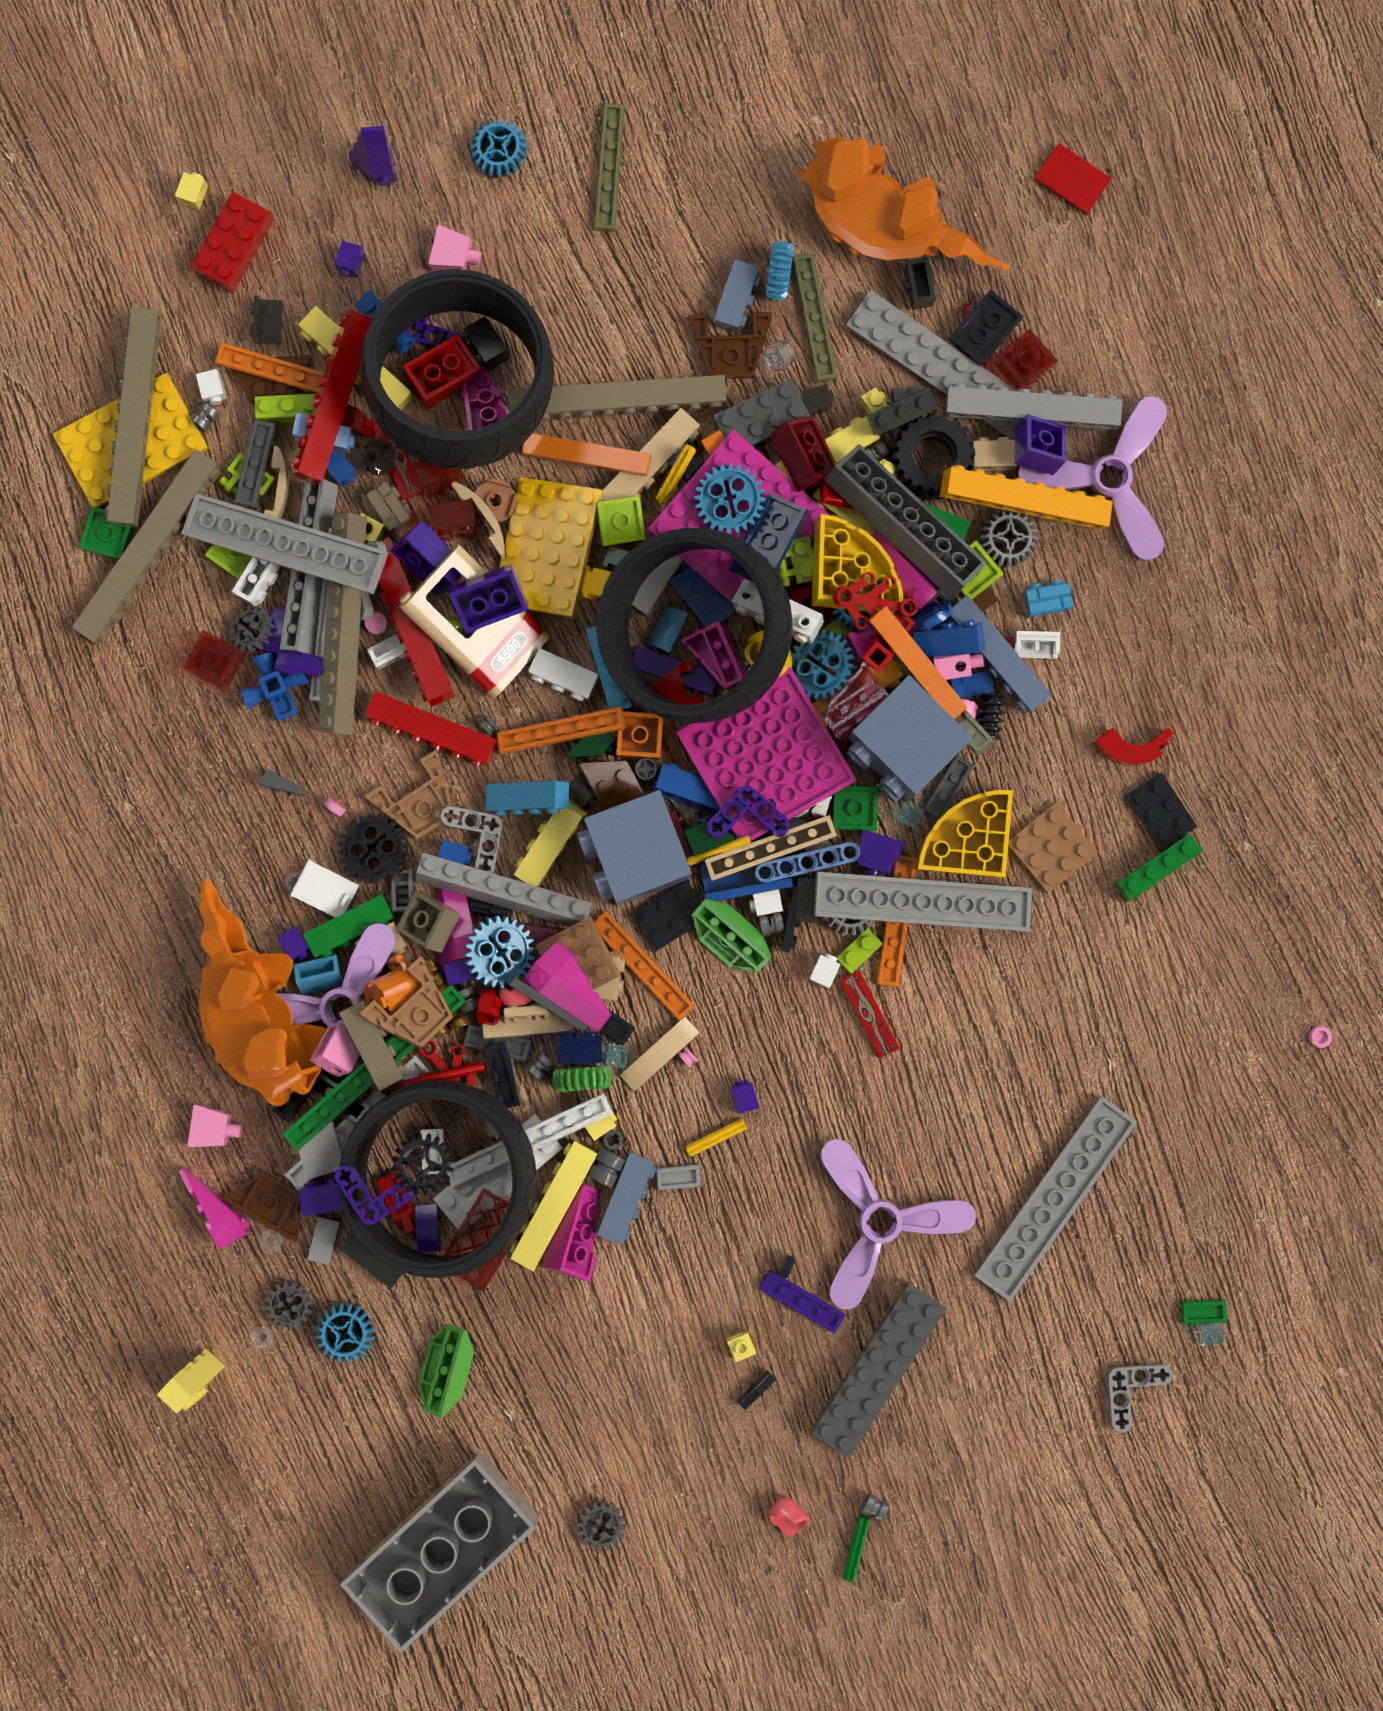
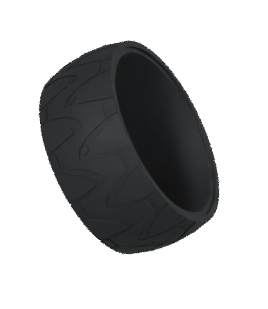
M447 269L446 271L439 270L423 274L416 279L406 282L388 296L380 308H378L367 329L362 345L361 382L367 404L374 415L375 421L386 436L400 449H403L410 456L433 466L446 467L448 469L476 468V466L489 465L505 458L532 435L544 417L549 405L554 382V360L550 340L541 319L519 292L505 282L485 273L464 269ZM452 311L481 314L500 322L522 341L532 358L535 376L526 396L508 415L482 428L468 431H446L415 421L401 411L389 398L380 381L383 362L389 349L406 329L416 322L435 314Z
M681 528L649 538L630 551L618 563L605 583L603 593L600 596L596 617V633L599 640L600 654L613 681L617 683L619 689L630 700L652 714L655 713L664 719L681 723H707L729 718L744 711L761 699L772 687L780 675L789 654L793 619L789 597L784 589L782 580L776 570L757 550L755 551L748 543L725 532L703 528ZM698 549L720 550L729 554L745 568L758 589L764 612L763 639L751 669L730 691L711 701L683 705L670 700L655 690L637 667L629 642L630 612L639 588L653 570L663 562L687 551Z
M421 1081L401 1087L388 1094V1096H384L362 1115L346 1141L340 1160V1167L343 1165L353 1166L367 1186V1164L373 1143L383 1126L397 1112L422 1099H441L461 1104L479 1114L493 1127L502 1140L510 1160L512 1171L511 1198L504 1219L498 1229L481 1247L471 1252L453 1256L430 1255L401 1243L392 1236L381 1221L372 1225L363 1223L340 1186L339 1194L345 1217L353 1233L360 1243L378 1260L393 1269L413 1276L425 1278L452 1277L469 1273L493 1261L518 1236L527 1221L532 1209V1202L535 1198L536 1163L531 1143L524 1128L515 1115L497 1098L479 1088L456 1081ZM344 1169L342 1170L343 1175L341 1179H347L351 1184L346 1186L348 1190L358 1184L357 1180L352 1183L349 1179L350 1171L345 1172ZM356 1188L352 1193L353 1198L356 1201H362L364 1191ZM368 1199L366 1203L359 1205V1208L365 1207L368 1211L365 1215L366 1218L374 1220L375 1211L374 1209L369 1210L367 1204L371 1203Z

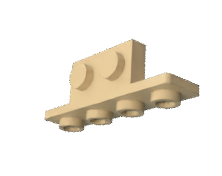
M533 1003L528 1007L510 1005L508 1008H504V1015L500 1016L498 1024L494 1026L483 1024L484 1039L571 1032V1023L539 1003Z

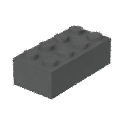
M790 378L714 415L713 423L717 431L720 430L725 439L734 429L756 449L773 441L770 433L787 421L810 417V414Z

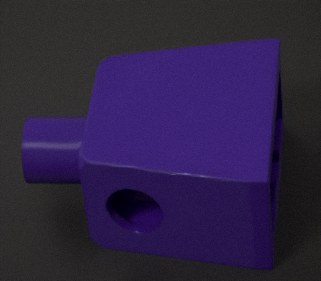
M863 829L858 865L867 868L866 876H879L880 872L890 875L906 844L902 841Z

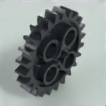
M368 814L367 820L359 816L360 823L357 824L352 820V828L345 826L348 832L347 835L340 834L344 842H338V845L343 850L338 851L337 854L344 857L339 862L341 864L347 863L343 869L345 871L352 870L349 875L353 878L358 874V882L365 878L366 884L369 885L371 879H374L375 884L378 885L379 879L382 878L387 883L388 875L395 878L393 871H402L399 868V864L406 865L402 857L409 856V854L403 851V849L408 848L409 844L402 841L407 839V836L399 835L403 829L401 827L395 829L396 821L388 824V816L383 821L380 814H377L375 819L372 818L371 814ZM370 829L377 830V835L374 839L366 837ZM386 834V837L380 841L381 836ZM386 843H394V849L391 852H384L383 847ZM371 845L373 847L376 846L378 850L376 853L370 851L369 847ZM356 846L363 847V853L360 856L353 855V849ZM367 857L365 863L361 865L360 862ZM372 860H380L379 868L375 870L370 869L369 865Z

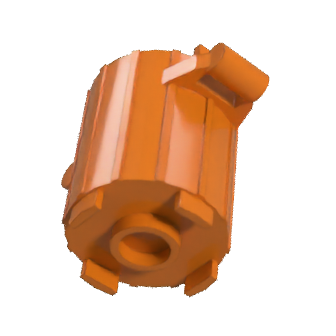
M402 955L389 957L388 961L392 972L374 979L363 986L365 988V999L361 1001H364L366 1006L375 1000L388 1015L392 1016L421 988L406 972V969L413 962H404Z

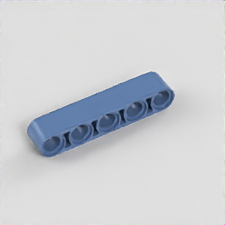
M848 842L764 862L754 869L753 876L757 882L767 883L848 864L858 859L860 849L855 843ZM846 847L853 849L854 856L852 859L844 856V849ZM824 852L832 854L833 861L831 864L823 861L822 856ZM803 857H808L812 861L810 869H806L801 865ZM782 862L790 865L791 870L789 874L781 872L780 864ZM761 867L769 870L770 875L767 879L759 876V869Z

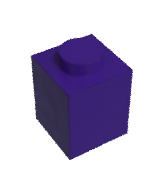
M342 240L334 264L340 275L351 278V276L358 277L365 256L363 246Z
M293 926L277 938L280 945L293 961L297 959L302 961L310 955L309 950L311 949L298 927Z
M469 958L443 965L449 986L475 979L474 977L477 972L470 973L469 969L472 965L465 964Z
M747 1079L734 1082L735 1086L731 1087L737 1113L758 1109L759 1105L753 1083H748Z

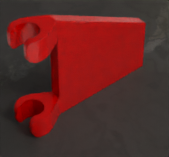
M693 660L677 664L652 685L663 696L683 705L703 703L701 694L686 697L681 672L694 670Z

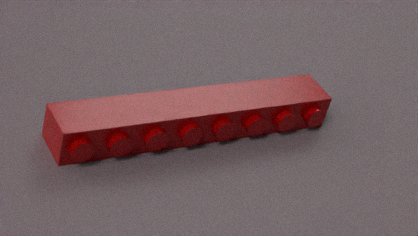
M350 309L345 314L342 313L338 322L340 330L333 337L331 346H334L332 354H329L326 358L325 366L327 369L325 374H322L319 379L318 386L320 390L314 396L311 404L314 409L312 415L309 414L306 419L305 427H307L305 435H302L299 440L298 447L300 451L298 456L294 457L291 465L294 468L292 475L313 484H318L323 480L361 364L364 337L373 319L353 309Z
M389 537L381 541L386 546L388 556L377 587H382L383 593L380 596L384 605H389L391 612L388 613L393 625L397 624L399 631L396 632L400 644L404 643L407 650L403 652L407 662L413 663L415 668L411 670L416 683L420 681L422 689L419 690L424 702L428 701L431 707L456 696L433 640L399 607L401 604L400 598L405 593H412L413 591L400 560L390 551L394 545Z

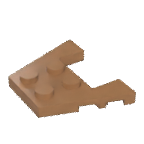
M437 750L420 759L431 780L398 802H392L382 785L365 795L366 799L417 839L422 838L442 825L439 820L440 811L448 806L453 807ZM451 810L448 813H444L447 821L455 816L451 814Z
M422 956L406 969V972L421 988L392 1016L388 1015L375 1000L358 1015L360 1018L419 1049L453 1018Z

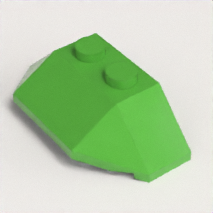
M705 899L691 914L698 940L730 968L758 973L771 959L772 956L762 933L729 904Z
M446 1324L443 1329L430 1339L418 1382L421 1398L424 1403L423 1411L443 1418L463 1396L474 1355L467 1330L452 1324Z

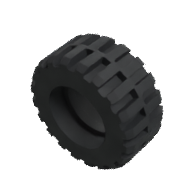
M928 413L927 417L920 416L915 418L913 422L909 421L898 433L891 452L890 460H892L895 472L898 474L896 478L917 498L922 496L927 501H931L932 498L937 500L944 499V497H940L943 474L928 475L916 467L912 456L913 450L919 442L927 439L941 441L952 453V465L965 467L964 470L972 471L975 463V448L972 447V437H968L966 434L968 430L965 426H958V420L954 418L952 421L946 419L947 415L941 414L940 417H935V413Z

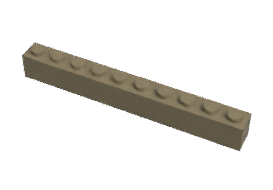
M131 307V314L127 315L129 333L125 336L124 340L125 348H127L126 356L122 358L124 376L120 378L119 383L122 394L121 399L117 401L119 420L115 421L114 427L117 437L116 441L112 444L114 463L110 464L112 480L111 484L107 487V496L110 497L109 506L105 507V518L113 526L138 528L162 315L158 309Z
M725 375L553 386L549 405L541 421H548L552 417H559L560 420L571 419V416L591 418L597 414H602L603 417H611L615 413H623V415L629 416L645 411V414H655L658 410L674 413L680 408H688V411H698L702 407L718 410L722 406H726ZM529 388L509 389L510 412L523 400Z
M197 449L194 450L72 626L74 630L97 645L100 642L103 643L108 638L111 626L119 622L122 617L121 612L125 606L128 607L132 603L136 590L144 586L147 574L150 570L153 571L157 567L159 557L162 553L168 551L171 546L170 541L174 535L177 536L182 531L183 522L188 516L195 494L206 496L210 483L218 479L220 475L219 470L221 469L218 463Z
M333 513L331 534L365 544L367 516L352 513ZM328 581L318 732L352 735L362 591Z

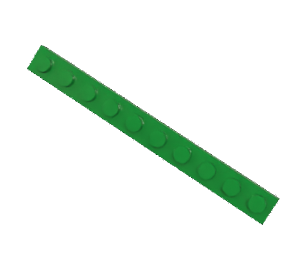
M452 985L441 993L451 1014L466 1002ZM393 1036L386 1042V1044L391 1043L397 1054L393 1056L396 1064L416 1047L396 1036ZM363 1062L282 1134L297 1151L304 1147L375 1083L365 1063Z

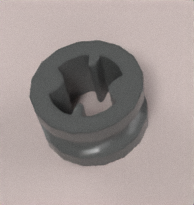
M486 714L483 720L478 721L490 736L493 730H498V727Z
M618 1130L608 1131L604 1136L605 1146L611 1150L621 1147L623 1143L622 1133ZM617 1134L619 1136L617 1139H620L619 1144L614 1143L613 1146L608 1143L610 1140H607L608 1136Z

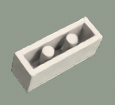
M540 648L528 671L533 681L543 684L545 681L552 685L551 688L560 693H563L565 690L571 693L570 697L580 702H583V699L589 701L599 679L598 674Z

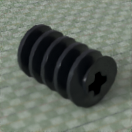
M983 693L980 695V698L984 701L979 703V707L984 710L978 711L977 715L982 718L976 721L994 740H1001L1002 737L996 735V732L1003 731L997 724L1004 723V720L999 718V715L1006 713L1000 709L1001 706L1007 705L1006 702L1001 700L1005 696Z

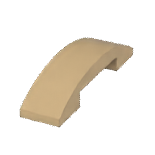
M274 446L271 468L274 472L279 473L274 511L265 510L264 514L282 519L288 502L290 479L283 452L278 446Z
M457 482L452 483V490L464 507L471 502L494 533L489 537V543L501 560L505 558L502 532L489 507L467 487Z
M684 1017L620 1076L633 1091H636L696 1037L699 1032Z

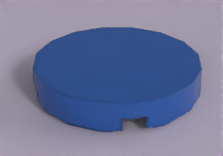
M942 600L943 604L939 605L938 602H934L920 609L915 614L916 618H911L915 622L913 625L914 630L931 628L948 618L953 612L950 602Z

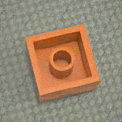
M623 711L626 729L618 730L617 758L661 760L663 718L652 713Z

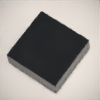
M787 1253L778 1272L780 1277L788 1278L796 1261L794 1256Z

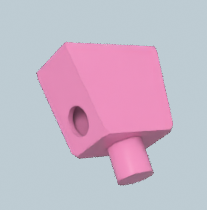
M438 225L428 265L430 271H446L447 269L466 270L468 262L480 264L482 252L471 250L472 242L469 237Z
M983 654L934 656L935 667L945 680L971 676V668L984 667ZM959 661L965 662L963 665L956 664Z
M341 1023L326 1029L310 1058L312 1063L337 1077L352 1073L361 1065L357 1060L360 1053L348 1030Z
M202 1104L193 1105L187 1147L227 1145L228 1137H241L242 1125L231 1124L232 1114Z

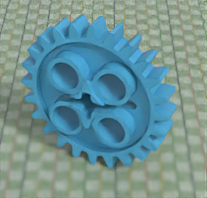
M732 463L729 464L728 469H725L724 465L721 464L720 471L712 467L713 474L710 475L706 472L707 480H699L703 487H696V491L700 495L694 496V500L700 503L695 505V508L698 510L702 509L698 517H706L703 524L706 525L711 522V530L719 527V531L723 532L724 529H727V533L731 534V530L734 529L737 535L741 527L748 531L747 524L755 526L753 518H761L757 511H764V507L759 505V503L766 502V498L760 497V495L765 493V490L758 489L762 482H754L757 475L755 473L749 476V468L745 469L744 472L741 471V464L736 469H733ZM725 480L728 481L731 497L735 498L733 499L736 513L735 518H732L729 502L724 501L727 499L724 485ZM741 481L744 483V488L741 491H735L732 488L734 482ZM715 486L723 489L722 494L719 496L712 495L710 491ZM741 502L747 503L749 510L739 512L737 509L738 504ZM720 507L728 510V514L723 518L716 515V510Z
M823 630L822 635L818 632L812 644L800 642V647H793L797 652L796 654H791L794 659L792 671L810 700H813L815 697L817 701H821L823 697L829 701L830 694L837 698L838 690L843 693L845 692L844 684L851 685L847 679L848 677H855L850 672L857 669L852 664L857 658L851 655L854 649L849 647L850 643L847 640L844 641V637L841 635L837 636L833 631L829 634V632ZM823 647L822 653L817 655L819 648ZM811 655L812 657L823 663L825 666L836 672V676H832L830 673H828L827 671H825L824 669L808 659V656ZM839 658V663L833 666L834 661ZM811 665L810 671L805 673L806 667ZM827 676L826 682L821 685L822 679Z
M495 916L493 922L491 918L487 917L486 925L479 921L480 929L471 928L474 936H466L471 942L470 944H464L466 948H469L468 952L463 953L464 956L469 957L465 964L472 965L469 972H477L474 978L476 980L482 978V984L486 985L490 980L491 987H495L496 983H498V986L503 988L504 982L510 986L511 977L515 972L526 976L524 968L532 967L527 962L534 959L533 956L529 955V952L535 950V948L529 947L533 939L526 938L530 932L527 930L522 931L523 924L516 926L517 920L512 919L509 922L508 917L504 916L501 921L499 916ZM501 931H505L506 938L500 942L498 935ZM489 935H491L494 944L497 947L502 948L500 953L504 957V959L508 961V963L510 964L509 968H507L504 959L501 956L496 955L498 953V950L494 946V944L490 942V940L488 939ZM484 943H486L488 945V951L486 954L482 955L480 952V947ZM513 949H517V958L511 960L510 952ZM498 961L500 969L494 973L492 965Z

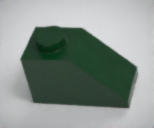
M611 733L581 738L568 753V756L571 759L599 758L605 754L609 756L617 747L615 745L617 739Z
M699 820L687 824L688 829L684 830L694 856L733 841L735 837L728 832L720 839H713L707 832L708 823L703 822L700 824ZM713 826L714 833L716 831L722 832L720 828Z

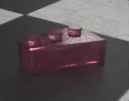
M864 661L860 665L861 668L847 681L848 684L841 693H837L821 713L826 724L838 740L858 727L889 696Z

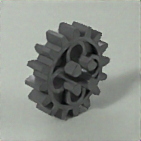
M248 605L247 611L241 608L239 616L237 614L233 615L236 620L229 623L233 626V629L228 630V633L233 635L230 641L235 643L234 646L246 653L248 651L255 653L256 648L263 650V643L269 644L267 638L273 637L274 634L270 630L275 628L270 623L273 618L268 615L269 612L256 605L254 608ZM244 622H246L247 624H249V626H250L252 629L258 631V632H259V636L253 634V631H252V630H250V629L246 628L245 626H243V625H244Z
M285 1281L284 1287L278 1283L276 1285L277 1291L274 1289L269 1291L272 1297L265 1298L269 1305L264 1307V1310H270L267 1319L273 1317L275 1319L273 1325H276L278 1322L281 1323L280 1329H284L286 1325H288L289 1330L294 1328V1324L298 1327L302 1326L301 1319L308 1321L309 1317L306 1313L313 1312V1309L308 1306L313 1304L314 1301L307 1298L311 1292L304 1293L305 1285L298 1288L297 1281L293 1282L292 1286H290L289 1281ZM281 1292L287 1294L286 1299L280 1297ZM296 1296L302 1298V1303L294 1304L291 1309H285L282 1314L276 1313L277 1307L281 1308L287 1302L293 1301ZM292 1311L297 1312L298 1317L296 1319L291 1317Z
M602 1500L601 1505L594 1501L593 1508L587 1505L585 1507L587 1513H580V1518L583 1521H578L577 1526L583 1527V1529L579 1530L578 1534L585 1535L583 1543L591 1542V1549L598 1545V1551L602 1550V1546H606L607 1550H610L611 1543L616 1546L618 1545L617 1537L622 1539L624 1537L620 1530H626V1525L621 1524L625 1520V1516H619L621 1509L617 1508L614 1510L613 1502L606 1506L605 1500ZM609 1512L611 1517L606 1519L605 1527L601 1529V1537L595 1539L593 1534L597 1533L598 1524L602 1523L603 1513ZM594 1517L596 1522L590 1524L588 1518ZM613 1527L615 1528L616 1532L614 1534H610L607 1528L609 1529Z

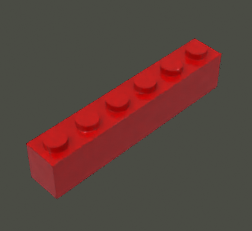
M376 691L365 714L370 719L369 723L378 727H381L382 724L390 727L389 731L398 735H401L402 732L410 735L409 739L418 743H421L422 740L430 743L429 747L438 751H442V748L450 751L449 755L458 759H462L463 756L471 759L469 763L481 768L483 764L489 765L498 743L494 738Z

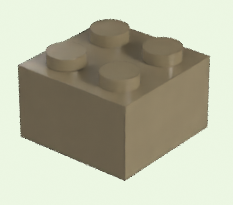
M415 890L396 930L421 946L441 953L461 913L433 896Z

